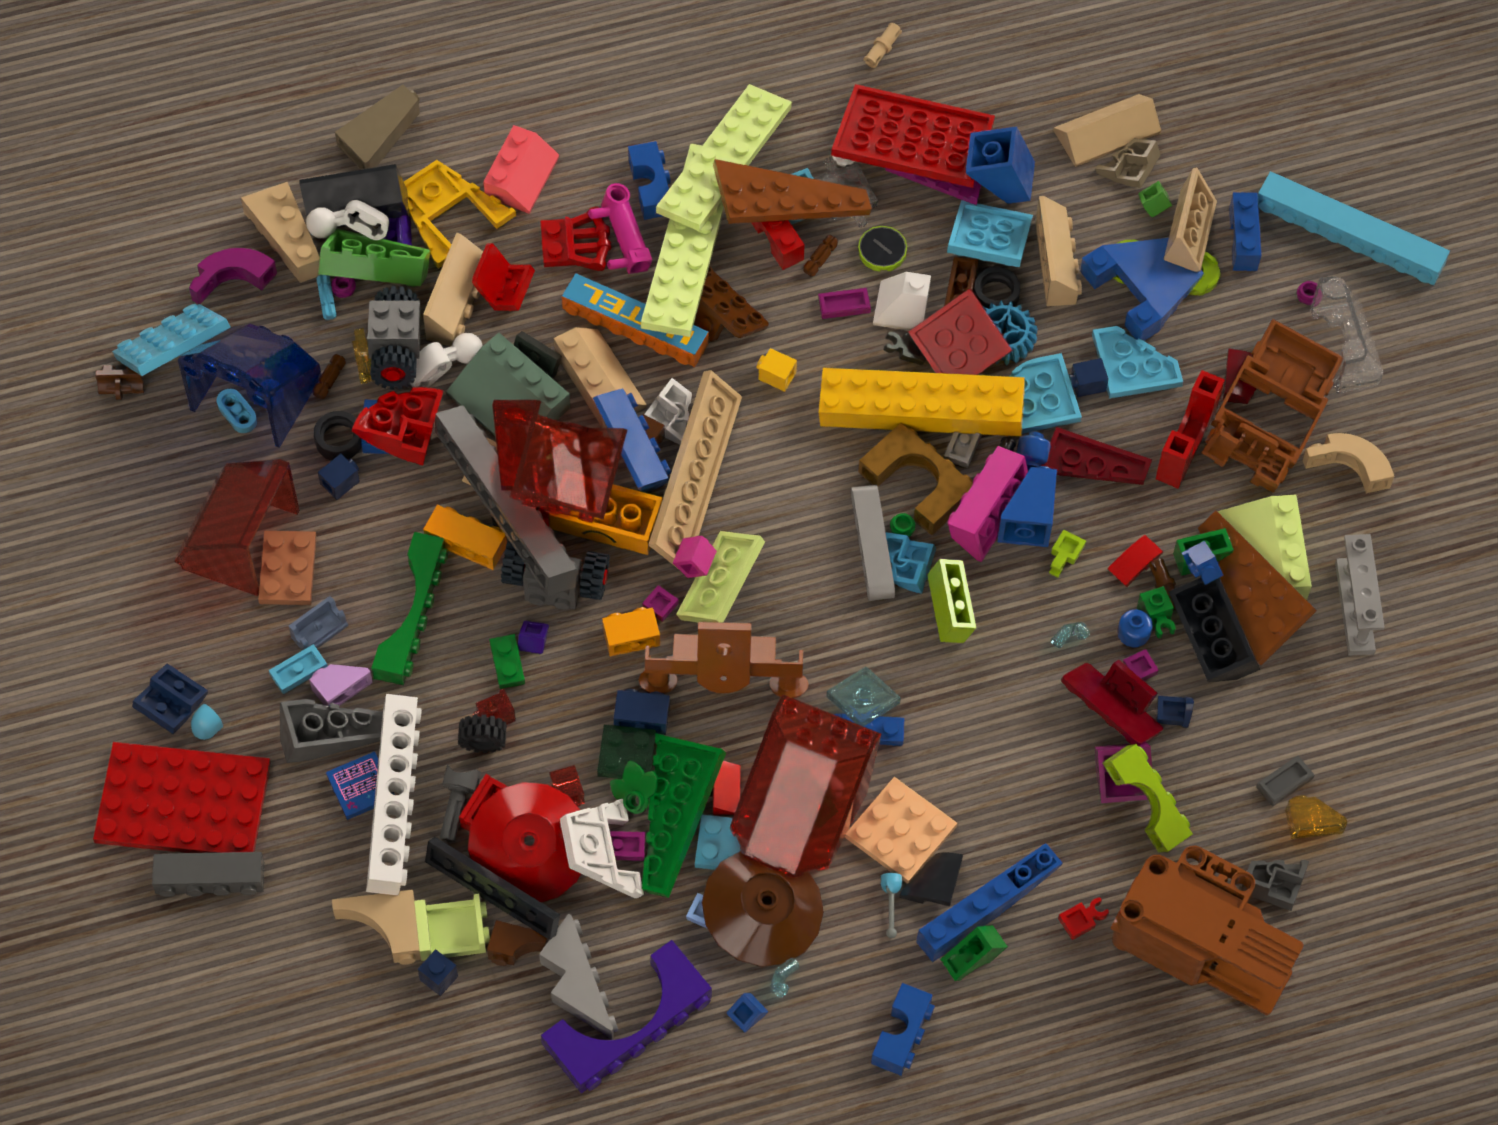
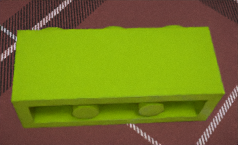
M939 559L927 576L940 642L964 643L976 629V623L963 560Z

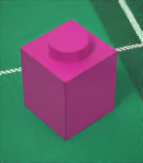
M703 536L683 538L673 564L687 578L707 576L717 550Z

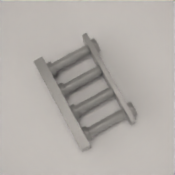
M1371 534L1345 535L1344 541L1347 558L1336 559L1335 566L1348 656L1374 655L1376 648L1373 630H1384L1385 627Z

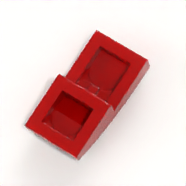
M1143 535L1107 569L1128 587L1144 569L1146 571L1149 569L1148 564L1158 559L1164 552L1146 535Z

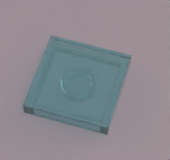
M867 667L862 668L827 690L826 695L830 701L860 728L900 704L901 700L898 694Z

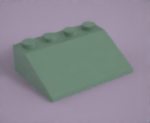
M497 333L479 349L446 391V394L459 406L463 405L468 413L474 416L475 420L507 446L516 456L570 409V394L500 333Z

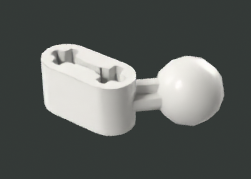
M352 200L346 205L344 210L332 212L327 208L312 210L307 216L306 227L311 235L317 238H327L336 231L337 226L346 224L370 239L381 240L387 234L389 219L384 213L359 200ZM355 211L359 212V215L357 214L356 217L351 216ZM377 223H380L381 226L377 229L373 227V225L375 226Z
M462 333L455 338L452 346L444 349L439 342L428 344L420 351V357L417 359L416 378L414 383L410 384L412 387H430L451 368L452 361L458 360L461 363L468 364L483 346L482 341L472 333Z

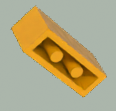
M437 504L423 529L424 534L444 538L445 548L448 551L494 570L506 549L507 537L500 528L484 525L477 518L463 516L451 507H442Z

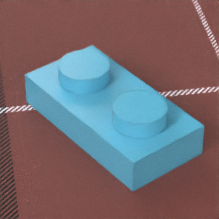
M313 644L270 669L269 674L282 694H285L312 678V675L317 670L325 669L328 665Z

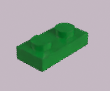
M515 634L489 639L499 688L505 689L525 685Z

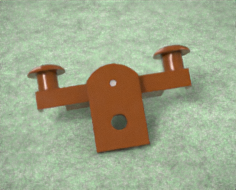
M698 622V635L674 634L673 656H667V658H651L650 646H646L645 671L639 676L641 688L648 693L656 691L667 694L671 692L678 683L676 674L697 675V682L701 686L716 693L739 691L750 684V676L772 677L769 682L770 689L775 695L785 699L800 697L808 689V680L803 676V650H799V660L797 662H782V659H775L776 637L751 636V623Z

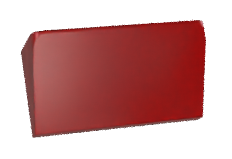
M723 761L713 786V815H740V765Z

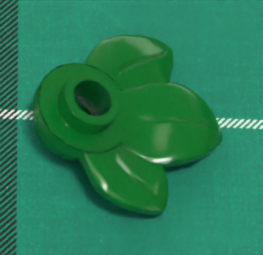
M628 761L624 769L623 778L610 781L612 794L617 800L623 799L624 807L633 814L643 813L649 805V798L655 794L657 789L655 771L644 773L640 765L634 761ZM636 796L639 799V805L636 803Z

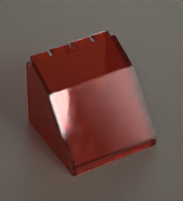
M281 459L227 463L213 482L174 562L179 564L182 570L258 596L259 587L249 546L269 506L296 515L300 511L290 463Z

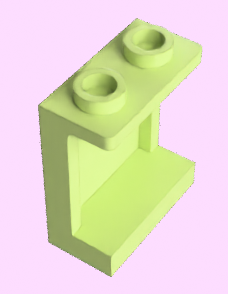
M474 894V899L433 905H426L425 900L414 901L421 961H425L435 949L447 958L486 953L485 943H489L490 935L489 927H483L482 918H487L486 901L480 902L479 894Z

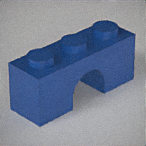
M656 141L628 146V161L633 180L646 178L652 181L648 185L638 187V197L643 219L663 217L656 213V206L668 192V184H671L669 171L663 168V164H665L664 152L658 149Z
M1233 192L1229 206L1230 229H1234L1232 246L1233 271H1258L1262 256L1257 193Z
M904 983L901 984L892 1006L891 1016L903 1021L907 1029L898 1035L889 1034L884 1031L881 1032L872 1054V1065L902 1076L905 1068H911L915 1057L912 1049L915 1044L920 1045L925 1033V1029L921 1027L924 1020L930 1021L935 1005L931 1004L932 994Z

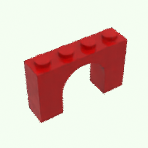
M1201 370L1191 390L1189 403L1177 432L1171 431L1162 449L1156 480L1179 489L1217 411L1225 379Z

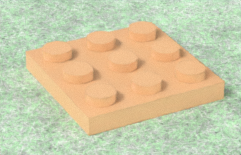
M894 777L846 832L845 838L890 872L901 874L902 881L908 884L956 829L957 822Z

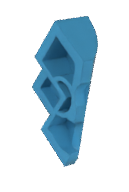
M886 532L894 583L909 591L922 594L927 574L936 552L935 545L911 541L907 535Z

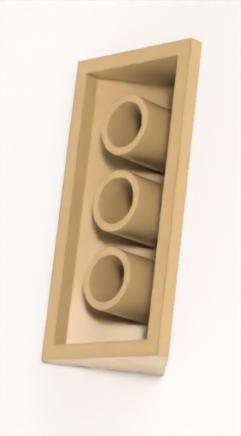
M1137 94L1053 128V131L1074 166L1077 167L1125 148L1126 144L1134 138L1148 139L1161 133V128L1153 99Z
M1198 168L1192 169L1180 190L1164 256L1165 261L1194 272L1201 271L1217 203Z

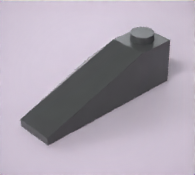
M309 699L281 702L280 742L286 762L294 763L314 760L379 742L383 712L357 707L354 710L340 708L339 704L330 703V705L317 704L315 700Z

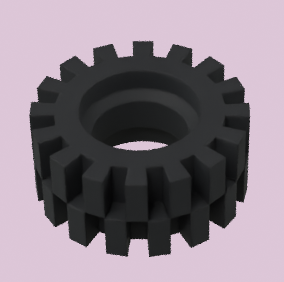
M466 716L465 719L462 718L459 722L458 745L461 748H466L467 751L474 750L476 753L479 751H483V753L500 751L506 744V722L500 718L495 719V716Z

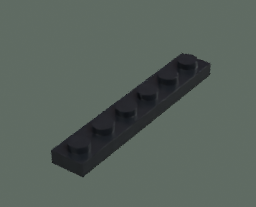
M434 837L428 841L425 857L427 864L475 894H479L480 897L545 938L551 940L556 936L560 918L559 913L438 838Z

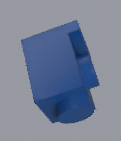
M1205 541L1182 552L1191 574L1195 578L1200 576L1205 585L1223 576L1214 554Z

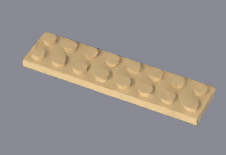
M712 370L703 372L648 544L671 564H673L682 539L699 536L742 399L740 394Z

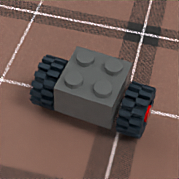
M391 286V290L387 287L383 288V292H377L374 301H369L367 342L369 359H371L370 375L372 381L375 380L376 385L382 384L381 388L384 389L390 386V390H394V387H398L400 390L403 389V385L409 387L410 383H414L417 359L420 357V301L416 293L412 294L410 289L404 291V287L401 286L400 289H396V286Z
M508 540L502 562L501 582L517 586L524 585L525 601H529L531 604H547L561 610H576L579 593L580 597L602 600L607 583L610 557L609 554L588 551L583 568H581V559L569 557L571 561H575L578 567L576 587L547 596Z

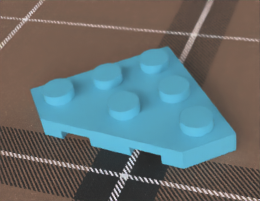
M1118 326L1093 330L1092 337L1098 359L1102 358L1109 379L1107 385L1109 399L1183 386V378L1176 359L1171 356L1166 357L1155 351L1156 348L1139 338L1138 340L1134 339Z

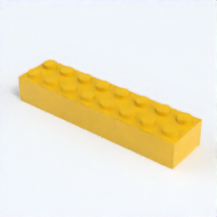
M823 368L818 412L820 426L893 430L900 423H903L907 428L911 427L915 431L1022 436L1025 377Z

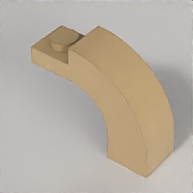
M1327 434L1323 445L1320 443L1311 445L1306 448L1303 457L1305 469L1331 463H1340L1351 467L1360 476L1366 493L1389 489L1394 479V473L1385 455L1371 442L1351 434Z

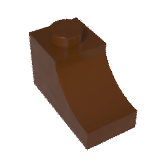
M496 920L487 947L488 959L499 966H507V964L514 966L516 960L530 952H541L549 939L533 929Z

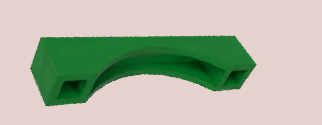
M414 532L407 553L409 567L416 583L413 605L400 628L378 645L371 667L373 679L403 686L406 677H411L414 663L411 662L413 654H418L421 640L418 638L420 631H425L428 617L425 615L427 609H431L434 603L435 594L432 592L434 586H439L442 572L439 571L441 563L445 564L448 557V549L445 548L444 538Z

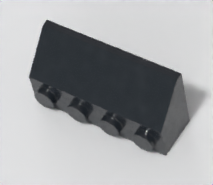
M396 164L299 180L306 216L316 208H327L332 212L344 210L346 205L352 200L362 201L384 213L388 218H399L400 216L409 215L407 188ZM355 211L351 216L356 217L357 214L359 215V212Z
M1220 577L1206 585L1201 578H1198L1169 591L1208 682L1238 680L1261 670Z

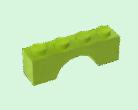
M1137 744L1128 745L1102 764L1116 785H1134L1146 794L1151 806V817L1144 831L1158 853L1168 852L1193 835L1189 829L1190 823L1183 814L1179 813L1172 794L1162 786V778L1159 773L1152 769L1147 762L1148 756L1146 752Z

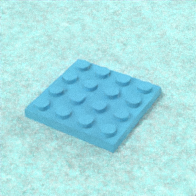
M191 304L183 309L184 313L176 317L172 315L163 319L160 326L154 329L150 327L141 331L138 338L132 341L128 339L117 345L118 348L112 352L119 362L143 376L231 327L227 319L200 304Z

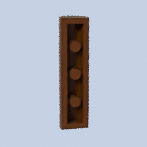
M954 257L944 306L968 289H971L973 292L979 264L978 259Z

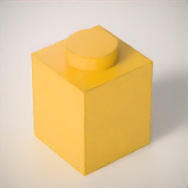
M770 348L766 356L762 355L757 363L756 368L759 369L758 380L785 392L797 372V360Z

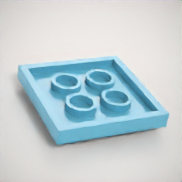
M961 200L947 253L1020 267L1033 215L982 204L974 205Z

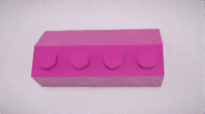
M997 446L994 453L987 457L985 467L981 473L975 476L969 492L964 493L956 512H952L948 519L951 538L979 562L983 561L997 539L1001 514L1028 473L1025 456Z

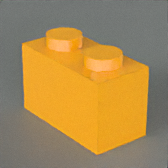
M641 607L624 614L613 613L602 618L603 632L610 657L644 650L646 646H650V648L660 646V633L653 607L648 609Z

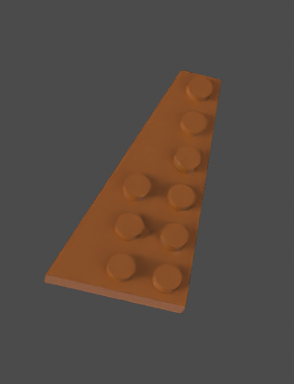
M714 159L713 167L728 224L864 216L871 213L872 208L866 189Z
M1215 510L1198 527L1200 534L1226 528L1234 551L1218 562L1223 573L1220 579L1257 662L1262 665L1317 610Z

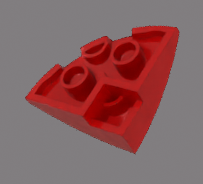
M413 387L410 392L396 394L395 391L380 396L377 403L369 409L365 407L355 420L352 432L382 451L423 466L435 425V414L438 413L443 390Z

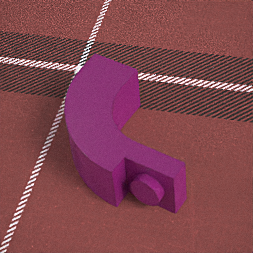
M247 248L224 249L209 255L197 265L200 276L192 280L189 290L192 301L197 304H201L218 285L228 280H244L262 291L277 275L276 264L273 259L256 250Z

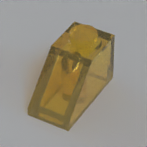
M1295 796L1289 799L1285 809L1291 839L1342 834L1347 826L1346 817L1316 797Z

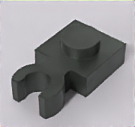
M888 332L885 339L891 340L894 345L887 343L883 348L885 352L894 353L897 351L900 352L899 359L921 366L925 363V356L910 334L905 333L901 338L895 332Z

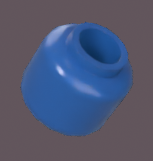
M1029 432V435L1020 437L1016 453L1025 456L1027 469L1030 470L1031 467L1037 468L1047 463L1051 444L1044 438L1042 433Z
M1138 609L1125 612L1120 618L1117 629L1120 641L1132 648L1145 645L1151 635L1152 620L1147 613Z

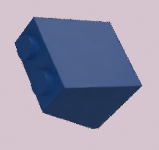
M1009 127L971 133L966 165L967 175L1007 204L1031 201L1035 161L1018 128Z
M1046 466L1030 468L1001 514L997 542L1039 547L1049 546L1053 525L1056 469H1050Z

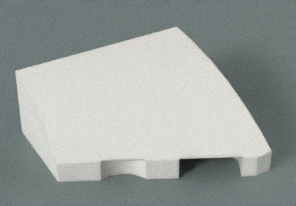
M671 378L644 414L664 424L665 438L681 444L689 419L688 406L691 403L692 393Z

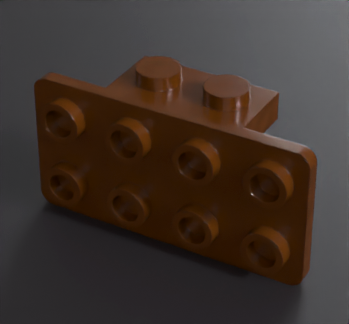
M709 266L693 325L708 331V339L711 342L719 338L724 326L737 338H743L767 329L769 323L763 318V315L749 305L744 297L733 290L729 283L717 275L712 267Z

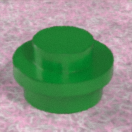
M906 513L897 514L891 519L890 530L894 534L910 537L915 531V521Z

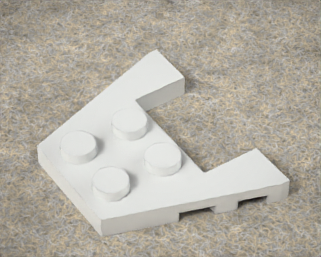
M623 799L616 800L610 804H601L592 809L587 808L569 813L561 817L560 823L570 869L633 898H639L644 895L640 872L618 870L608 824L624 825L629 821Z

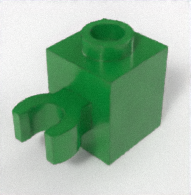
M1162 586L1140 593L1137 609L1149 615L1152 620V626L1155 627L1156 637L1162 638V627L1168 628L1171 635L1174 634L1175 624L1171 620L1174 607L1165 587Z

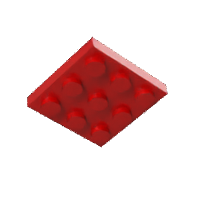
M971 289L962 293L908 332L936 373L979 375L1013 351Z

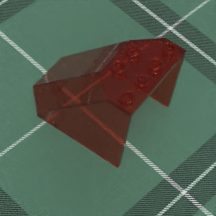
M493 400L492 407L501 490L509 494V498L522 501V505L532 508H545L544 511L550 514H563L567 516L573 514L577 515L579 520L593 523L594 519L604 520L627 429L589 428L571 422H560L538 414L541 405L540 400Z
M782 694L772 712L730 824V830L733 836H736L744 858L757 861L761 865L776 871L779 870L793 878L804 875L806 871L829 869L867 795L881 733Z

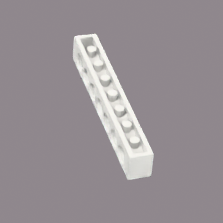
M386 694L366 892L399 895L400 886H406L407 870L403 869V862H408L409 846H405V838L410 839L411 823L407 822V815H412L414 801L409 799V792H414L416 776H411V769H416L418 756L417 753H413V746L418 747L420 731L415 730V724H420L421 708H417V697ZM393 769H398L402 772H395ZM390 792H396L400 795H393ZM388 815H394L397 818L393 819L388 817ZM391 838L395 840V842H389L386 839ZM384 862H390V863H392L393 865H392V866H388V865H385Z

